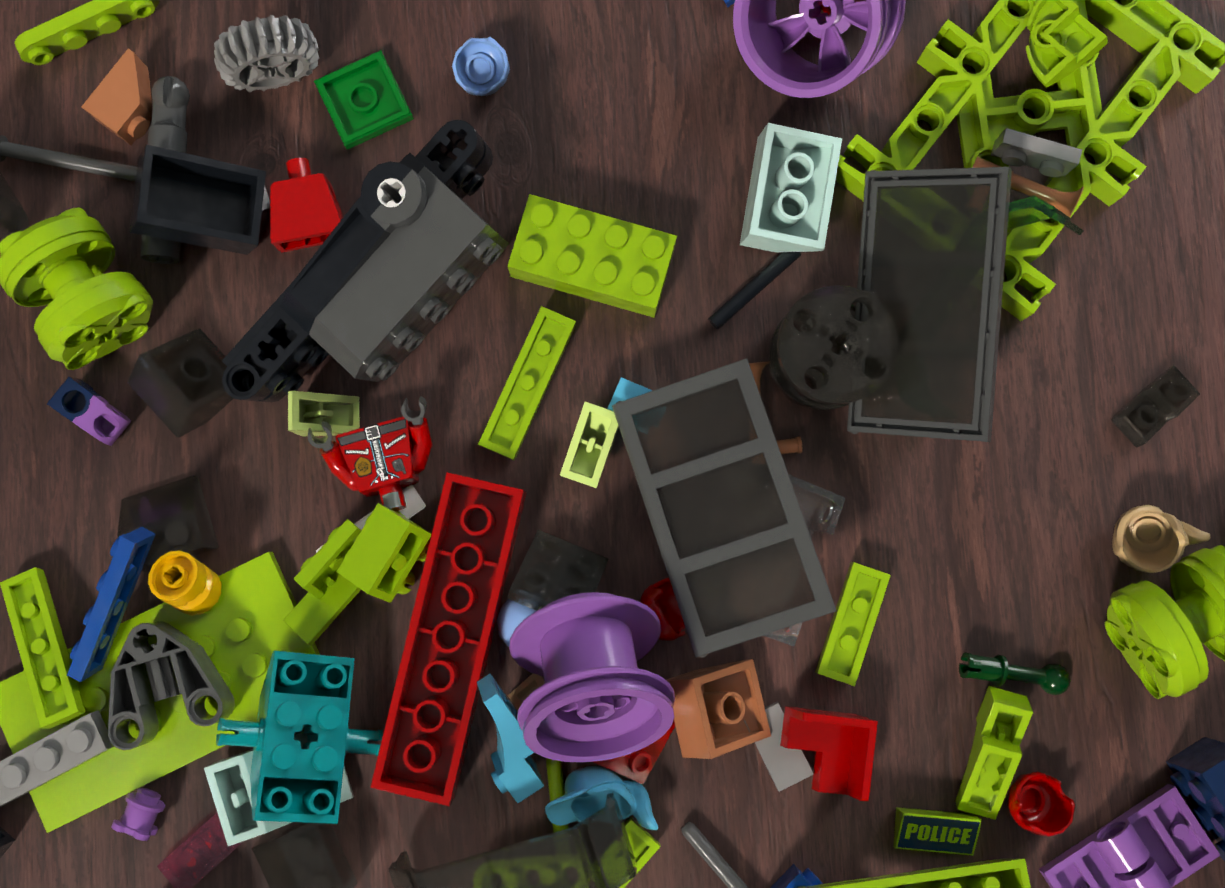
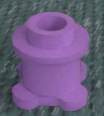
M139 788L137 792L128 793L125 798L128 803L120 820L113 821L111 828L117 832L131 835L137 840L148 841L150 835H156L158 827L154 825L158 813L163 812L166 806L160 800L161 795L146 788Z

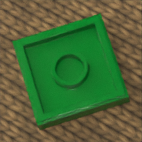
M381 50L314 80L347 150L414 119Z

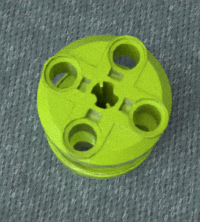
M79 207L68 209L58 216L42 220L23 231L12 233L0 242V285L6 294L20 306L39 307L47 305L37 317L34 331L48 356L52 360L63 362L68 370L79 369L93 360L101 358L123 345L130 344L141 338L148 331L147 323L153 308V299L134 275L122 271L103 274L115 257V248L101 223L95 218L88 217L84 209Z
M1217 545L1211 549H1199L1183 557L1180 562L1172 566L1170 583L1176 601L1159 586L1146 580L1136 584H1129L1113 592L1110 596L1107 608V621H1105L1106 632L1112 643L1121 651L1127 663L1141 679L1146 689L1156 699H1161L1167 695L1179 697L1206 681L1209 674V666L1202 644L1217 657L1225 661V546Z

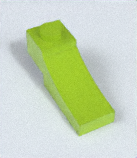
M988 686L976 717L977 726L971 753L955 799L957 810L996 820L1023 755L1020 744L1033 714L1027 696Z

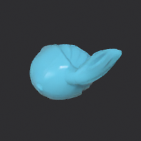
M588 766L572 771L565 781V795L549 802L545 806L547 818L551 823L559 826L575 821L581 824L591 821L615 823L633 815L642 827L649 830H657L659 828L653 816L651 801L645 787L635 781H623L613 771L601 766Z

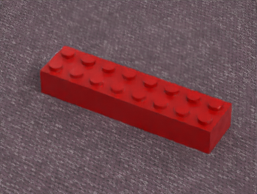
M446 472L370 788L450 806L454 800L480 694L477 681L484 677L525 503L526 491Z

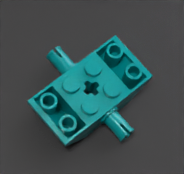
M273 651L260 694L257 721L219 719L217 730L233 731L234 734H217V746L253 747L250 785L252 818L254 821L338 824L346 753L378 756L381 744H368L367 741H382L383 737L382 730L349 729L348 720L355 658ZM304 729V733L307 734V742L302 745L301 749V742L294 740V734Z

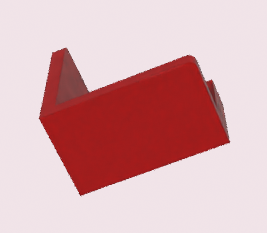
M785 706L780 746L789 749L816 751L811 789L822 793L848 795L859 801L867 802L869 800L878 721L851 713Z

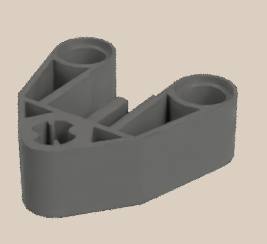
M161 621L142 623L135 626L129 632L111 671L108 737L111 744L118 749L131 750L152 741L159 729L153 702L179 695V693L183 696L189 719L199 726H210L218 723L220 718L227 719L234 710L235 699L204 648L169 623ZM156 635L157 643L149 645L148 637ZM208 696L213 697L218 704L215 716L210 715L205 709L204 703ZM130 720H134L139 726L140 733L137 739L133 738L128 731Z

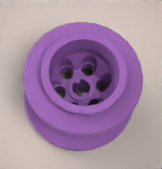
M580 593L569 595L547 604L525 618L515 628L510 637L509 644L512 658L527 671L543 676L545 683L535 689L518 709L517 721L519 727L523 731L526 745L533 752L542 757L557 761L595 762L631 754L649 746L666 734L674 720V689L661 676L639 669L637 666V661L654 647L661 633L660 620L651 608L634 599L609 593Z

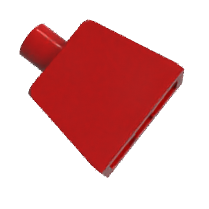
M307 158L288 160L286 166L289 179L273 182L270 186L271 243L281 253L322 245L344 217L330 181L323 173L311 175L310 164Z

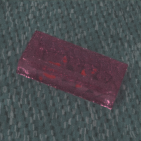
M216 813L157 867L174 888H193L244 841L228 846L218 813Z

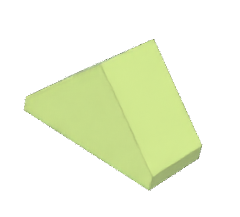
M288 391V431L303 437L308 436V429L311 428L314 436H326L327 433L322 427L323 421L331 425L332 436L360 429L358 396Z
M586 401L584 402L560 476L597 488L618 430L614 411Z

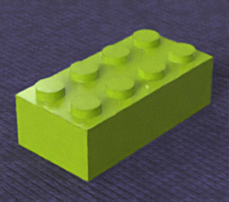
M529 194L507 267L512 278L655 318L674 253L677 235Z

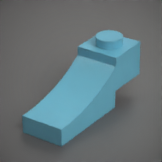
M488 674L477 681L483 703L491 713L497 730V751L491 754L495 771L491 773V776L502 794L508 791L515 801L519 803L544 787V783L537 764L530 756L535 752L526 745L523 731L519 727L517 721L518 711L493 676Z

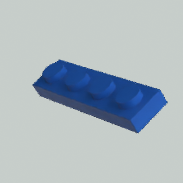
M140 527L127 534L120 535L113 543L110 550V555L112 556L108 570L104 572L97 583L96 589L99 591L97 599L83 620V625L86 626L83 635L70 653L72 663L67 676L82 682L103 669L156 535L155 533Z

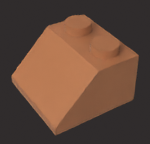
M753 659L698 669L666 679L674 689V723L683 758L713 759L771 736Z

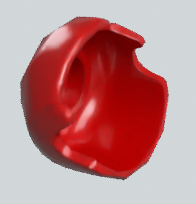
M662 579L647 587L640 597V602L651 608L658 616L661 624L659 639L673 641L685 635V631H682L685 625L670 579Z
M1031 772L1020 775L1009 789V811L1015 822L1022 829L1041 836H1053L1064 833L1073 822L1074 800L1066 796L1061 788V781L1041 772Z

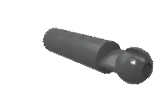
M164 76L154 82L151 90L153 108L152 123L148 130V145L187 153L188 133L185 131L187 105L190 99L189 89L177 77ZM142 235L141 259L160 264H176L180 262L181 242Z

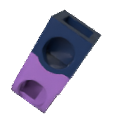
M68 377L47 403V405L91 436L109 446L114 444L131 423V420L126 415L110 405L91 386L78 378Z

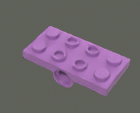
M1167 784L1041 867L1039 871L1050 888H1173L1219 857L1220 854L1177 788Z

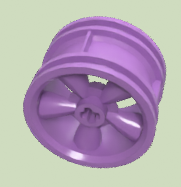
M735 0L733 10L734 35L745 63L764 84L782 94L793 97H820L845 87L886 56L901 31L906 0H864L858 2L854 0H800L799 14L778 20L776 16V0ZM820 6H830L831 14L821 13ZM851 24L867 31L864 43L852 62L841 34L848 30ZM808 32L815 37L821 38L818 65L803 59L792 49Z

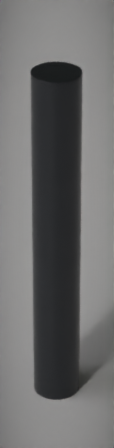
M782 252L708 318L712 326L717 330L721 328L801 256V253Z

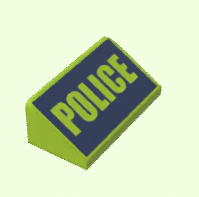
M896 807L894 848L973 856L981 828V819L974 814Z

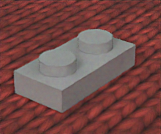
M1006 128L994 141L991 156L1001 158L1003 163L1010 166L1019 167L1026 165L1039 169V172L1045 176L1065 177L1079 164L1082 149Z

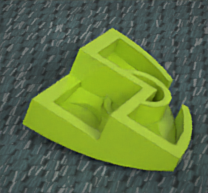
M1038 0L1029 16L1027 29L1030 31L1029 45L1026 46L1027 58L1035 76L1046 88L1068 76L1108 44L1107 36L1080 14L1079 6L1072 0Z

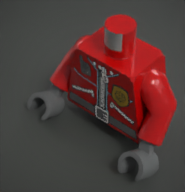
M420 396V410L413 411L408 407V400L405 398L401 407L402 417L335 435L337 442L331 441V425L323 421L322 427L327 435L323 438H317L313 435L311 428H309L308 441L312 446L321 448L320 454L331 472L350 490L359 491L366 497L379 494L382 505L394 511L402 510L407 507L402 488L419 482V473L425 470L432 449L428 422L423 417L427 408V401L424 397Z

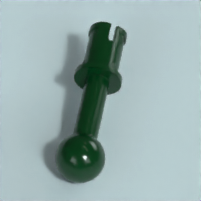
M967 652L963 653L961 660L967 661L968 664L959 663V674L962 678L991 681L994 686H1002L1006 680L1038 684L1048 694L1059 695L1067 691L1071 683L1069 672L1059 664H1048L1042 669L1008 664L1006 657L1003 655H996L992 658L973 655Z

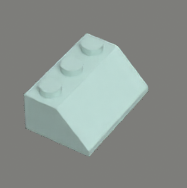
M768 123L757 139L740 239L741 246L771 252H814L824 250L842 138Z

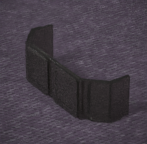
M610 793L607 794L604 808L572 828L423 870L412 868L408 853L404 851L400 853L395 862H392L388 870L394 888H619L636 876L637 864L614 794Z

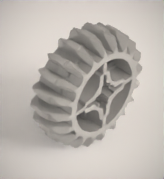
M273 15L262 19L256 16L255 20L248 22L243 20L239 26H230L228 32L221 33L219 39L214 42V61L217 71L220 72L221 79L225 80L226 85L234 86L238 90L246 88L249 92L254 90H262L264 92L267 89L287 86L295 81L301 82V77L309 76L313 73V69L318 66L319 48L309 25L301 23V20L298 18L289 19L286 15L279 18H274Z

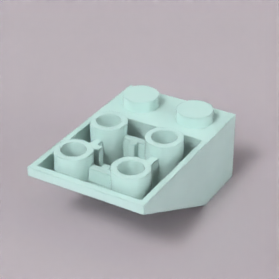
M304 731L294 734V740L301 742V749L302 745L307 742V734ZM253 749L219 760L204 768L228 846L292 823L253 820L250 785ZM345 766L343 769L340 803L354 797Z

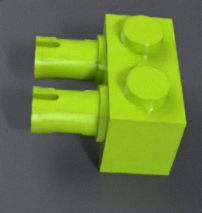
M378 503L372 514L367 518L363 529L346 553L343 562L336 572L365 593L391 603L397 593L405 595L411 591L409 587L405 586L406 583L414 586L415 576L410 570L416 560L425 561L427 555L425 551L428 550L431 533L400 513Z

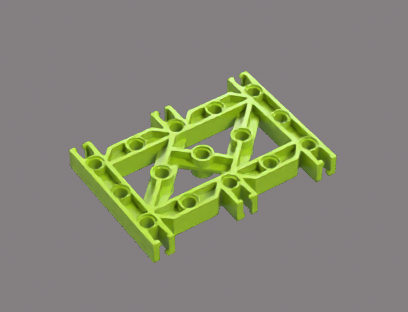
M999 0L972 36L948 19L941 27L935 39L933 38L925 47L917 63L937 79L889 138L882 151H879L860 135L856 134L848 144L844 155L848 158L852 156L867 171L914 170L953 119L957 117L963 168H972L977 157L1002 167H1009V165L1002 162L1001 158L991 156L994 141L1006 128L1029 135H1034L1037 132L1065 129L1067 145L1082 149L1079 164L1065 177H1049L1044 186L1062 192H1074L1084 187L1072 215L1089 193H1092L1110 207L1131 188L1128 184L1136 180L1147 167L1121 147L1134 137L1176 81H1179L1195 94L1212 82L1221 71L1218 68L1225 63V43L1166 0H1119L1122 5L1118 4L1115 0H1072L1079 6V12L1084 18L1088 20V14L1143 55L1142 59L1102 109L1095 61L1099 52L1068 76L1058 81L1059 91L1045 92L1041 89H1030L1021 95L994 98L990 72L1027 27L1029 16L1038 1ZM1008 9L1015 10L1019 17L1012 15ZM1174 42L1178 43L1181 46V49L1178 48L1174 44ZM939 44L942 45V46H943L948 52H950L955 58H953V57H951L950 55H948L947 53L943 52L942 50H940L939 48H937V46H938ZM963 64L972 66L976 74L967 72ZM1129 97L1134 98L1137 101L1139 107L1133 105ZM1023 108L1031 110L1035 115V119L1027 117ZM924 120L931 125L932 131L921 129L917 121ZM1084 153L1090 154L1094 158L1095 164L1089 163ZM840 154L835 181L863 201L865 174L845 163L846 158ZM1105 169L1110 173L1114 174L1115 176H1117L1118 178L1122 179L1121 182L1118 183L1112 176H1110L1105 171ZM965 187L968 191L969 202L976 187ZM930 188L882 189L880 215L928 251L985 252L990 194L983 207L982 214L971 212V220ZM1035 198L1031 200L1014 224L1009 202L1004 267L1007 281L1003 282L1001 307L1020 321L1034 314L1041 305L1038 300L1050 293L1056 285L1029 263L1045 252L1065 226L1063 225L1064 219L1059 211ZM1039 210H1044L1050 215L1051 223L1045 222L1040 217ZM932 222L942 223L946 227L947 235L936 233ZM951 268L982 291L984 268ZM1016 283L1033 293V296L1030 298L1033 301L1032 303L1014 288Z

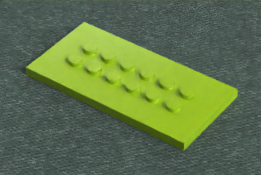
M267 552L219 575L222 583L219 600L211 610L202 615L191 616L184 614L164 602L121 623L103 669L82 682L77 681L86 712L51 729L40 728L25 671L1 681L0 726L12 753L15 754L83 716L98 710L108 729L111 671L129 632L135 626L142 623L161 621L169 623L201 645L235 699L234 710L225 720L256 722L260 694L273 651L320 655L315 642L312 646L308 645L283 621L297 603L274 553ZM156 635L148 637L149 645L157 643ZM73 647L67 649L69 657ZM179 693V695L153 702L159 729L152 741L131 750H121L113 747L29 793L45 830L49 833L226 746L216 745V735H220V733L234 734V732L218 731V723L210 726L194 724L189 719L183 696ZM208 696L204 703L205 709L210 715L215 716L218 704L213 697ZM130 720L128 731L133 738L137 739L140 733L139 726L134 720Z

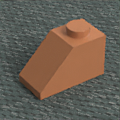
M128 48L81 108L130 146L136 139L141 138L147 132L152 120L153 105L148 67Z

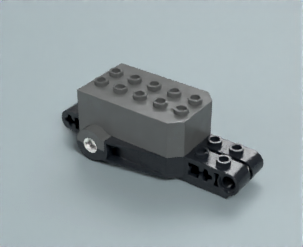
M463 120L449 121L440 128L416 156L409 153L400 162L389 161L378 164L368 172L362 182L359 199L345 214L295 280L222 360L227 366L223 373L222 383L224 390L229 396L246 401L271 403L279 401L286 394L288 395V391H297L304 382L303 375L311 367L320 365L329 354L355 379L374 382L387 380L395 373L407 356L422 343L437 323L445 318L457 301L473 287L477 279L501 256L509 243L462 200L467 194L471 196L479 190L485 180L483 176L488 172L493 160L490 147L469 123Z

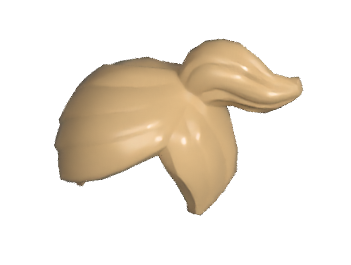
M1142 505L1133 507L1121 515L1114 527L1112 548L1114 554L1127 566L1141 572L1157 573L1171 568L1183 555L1187 545L1209 541L1210 533L1182 522L1174 515L1164 513L1159 507Z

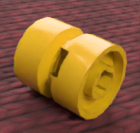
M180 550L170 551L160 556L152 565L148 576V585L151 592L158 599L187 615H202L211 610L221 595L222 583L219 576L195 557Z

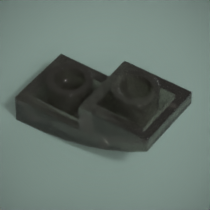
M1172 366L1138 393L1111 420L1137 448L1146 444L1169 420L1178 417L1200 393L1175 366Z

